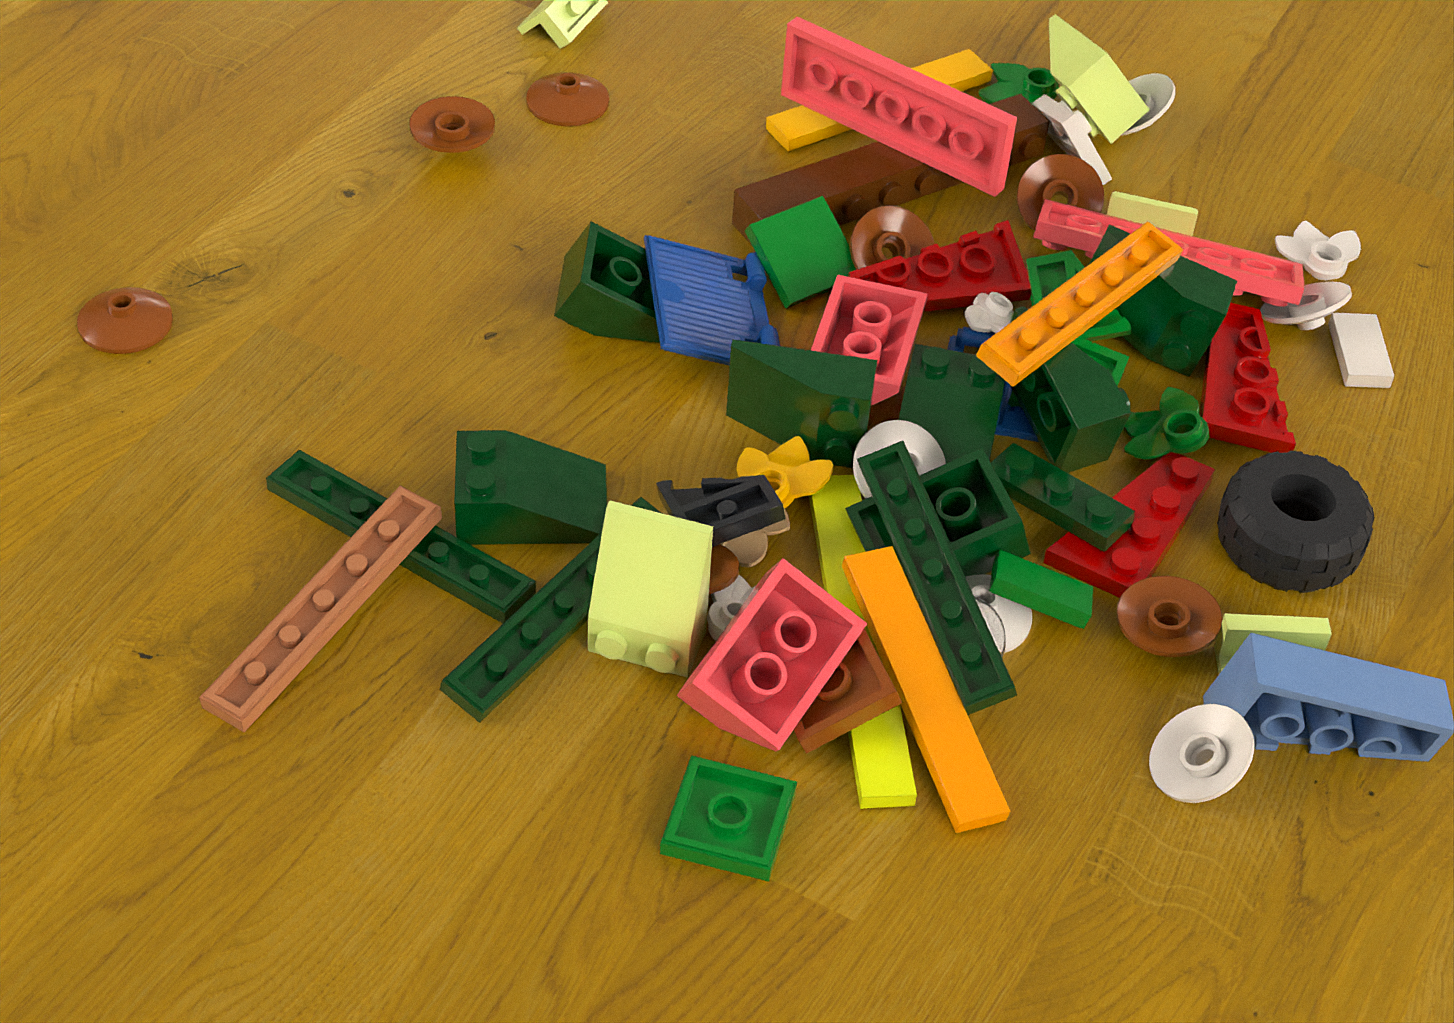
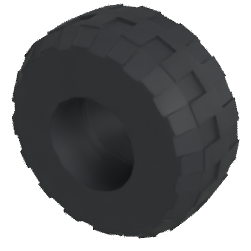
M1277 451L1246 462L1239 467L1234 476L1232 475L1220 504L1217 520L1218 537L1234 564L1240 570L1243 569L1247 572L1250 578L1255 581L1271 585L1274 589L1286 592L1288 590L1299 591V593L1313 592L1338 585L1355 572L1370 542L1375 517L1373 507H1371L1364 489L1340 465L1336 466L1329 462L1328 459L1318 455L1303 454L1301 451H1289L1288 453H1279Z

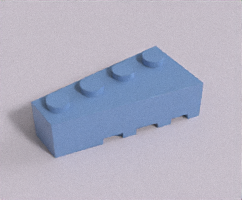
M1255 633L1248 635L1203 695L1204 705L1218 704L1227 706L1238 712L1245 719L1252 730L1254 748L1256 750L1277 751L1278 743L1308 745L1309 753L1330 755L1333 751L1348 747L1358 748L1359 757L1428 762L1454 734V719L1445 680Z

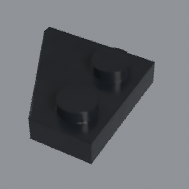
M765 475L741 476L736 479H724L722 477L702 478V488L674 489L672 480L656 483L659 498L670 516L713 526L712 547L786 519L783 504Z

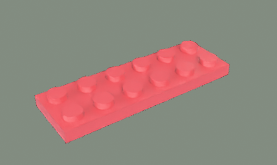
M798 16L787 23L781 87L782 96L994 197L1004 189L1017 122L1016 116Z
M1045 199L1033 238L1042 240L1044 246L1054 250L1065 251L1068 247L1086 251L1085 255L1092 259L1109 224L1130 234L1143 224ZM1156 227L1183 249L1180 256L1237 280L1233 295H1242L1243 291L1261 295L1260 299L1262 301L1280 307H1285L1288 303L1300 304L1304 291L1303 264Z

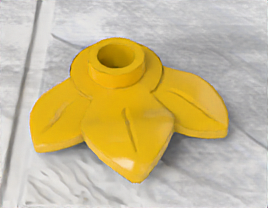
M795 436L769 455L755 448H745L739 457L736 470L738 477L765 475L785 509L793 502L794 498L809 496L822 489L833 473V462L830 460L810 461L805 443L800 436Z

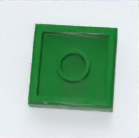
M824 196L752 223L745 229V233L785 309L831 291L837 275L848 277L849 272L856 270L851 258L850 245Z
M691 755L660 842V854L769 882L796 795L797 781Z

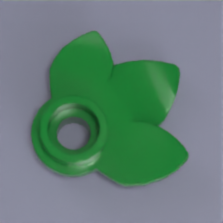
M992 63V73L998 82L980 89L978 93L989 104L1021 94L1030 103H1033L1044 94L1054 100L1058 96L1056 90L1059 88V84L1052 76L1051 70L1035 67L1029 69L1025 65L1015 63Z
M1167 387L1164 390L1160 399V410L1131 412L1125 424L1126 432L1132 439L1126 444L1124 451L1140 459L1158 458L1170 452L1177 454L1191 453L1203 447L1209 439L1208 424L1199 415L1198 401L1187 392L1172 387Z

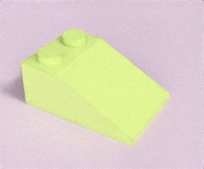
M1056 14L1049 19L1051 74L1060 85L1056 93L1071 110L1077 107L1091 126L1092 131L1089 134L1093 138L1100 134L1112 144L1145 115L1149 108L1106 51Z
M610 500L605 512L588 614V651L601 654L609 659H620L650 667L658 672L672 673L688 678L706 633L713 526Z

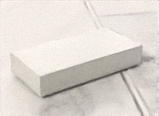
M1332 313L1328 325L1344 385L1348 387L1390 388L1394 379V373L1377 314Z

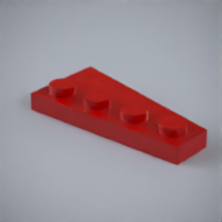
M1009 220L995 224L994 229L982 234L973 231L961 235L958 242L939 247L936 243L921 248L919 255L907 259L897 256L851 271L848 275L851 278L927 293V301L923 312L969 307L974 305L973 302L980 293L989 295L991 292H997L1005 296L1010 302L1029 300L1032 294L1028 273Z
M1230 302L1227 315L1206 350L1199 415L1208 424L1209 438L1270 453L1277 451L1279 453H1288L1289 451H1294L1296 442L1293 432H1288L1286 420L1288 412L1285 401H1280L1277 391L1279 378L1276 368H1271L1268 358L1271 348L1260 309Z
M1170 452L1164 455L1111 497L1135 511L1132 526L1114 544L1103 552L1068 532L1046 549L1043 563L1121 598L1122 594L1131 585L1153 576L1210 486L1215 469L1181 454Z

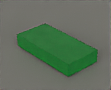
M999 549L992 563L989 586L991 593L1078 628H1085L1092 616L1093 586Z

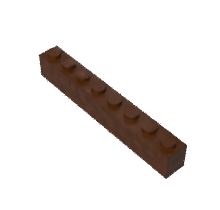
M1018 94L989 104L1017 117L1008 167L1044 154L1050 121L1024 96ZM877 141L734 189L732 224L750 243L745 233V229L750 224L821 196H824L840 226L862 218L867 212L877 207L898 206L964 182Z

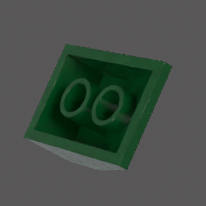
M590 221L564 257L554 316L594 336L660 343L645 248Z
M1109 224L1089 264L1130 235V233ZM1180 256L1173 265L1115 308L1122 318L1125 317L1131 327V334L1122 337L1147 359L1190 377L1227 315L1237 280Z
M1024 306L1016 308L1011 322L1028 309ZM1073 343L1068 344L1014 387L1011 386L1049 462L1067 473L1108 460L1131 414L1129 398L1122 388H1118L1111 373Z
M732 339L726 416L780 445L795 436H800L807 447L810 461L830 460L835 466L853 468L856 447L864 434L868 432L877 360Z
M915 344L899 420L912 422L929 432L939 444L946 463L980 448L984 449L990 460L1005 380L974 354Z
M507 430L457 431L454 497L456 537L470 545L590 544L603 530L607 507L606 464Z
M983 448L919 475L965 577L991 572L992 563L999 549L1020 558L1031 554L1023 521ZM872 496L845 508L865 552L893 546Z

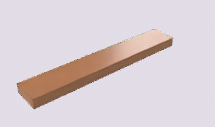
M399 486L199 697L202 708L245 732L442 519L441 507Z

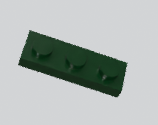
M1012 443L991 462L1011 499L1103 552L1132 526L1135 515L1133 509L1015 443Z

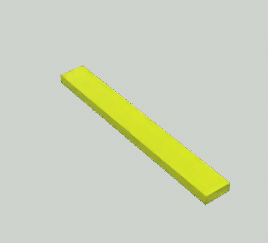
M831 475L829 481L822 489L809 495L823 586L827 593L864 620L842 569L844 556L865 552L845 509L862 501L861 493L854 475ZM866 625V626H865V630H866V632H867V634H868V636H869V638H870V640H871V642H872L874 648L876 649V651H877V653H878V650H877V648H876V646H875V643H874V641H873V639H872V636H871V634H870V632H869V629H868V627H867V625ZM898 705L848 732L860 809L915 806L917 797L901 707Z

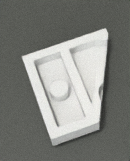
M1045 94L1031 103L1050 121L1048 135L1067 155L1076 156L1090 164L1098 173L1103 185L1112 179L1087 135L1092 131L1091 126L1079 110L1073 112L1064 101L1058 103Z

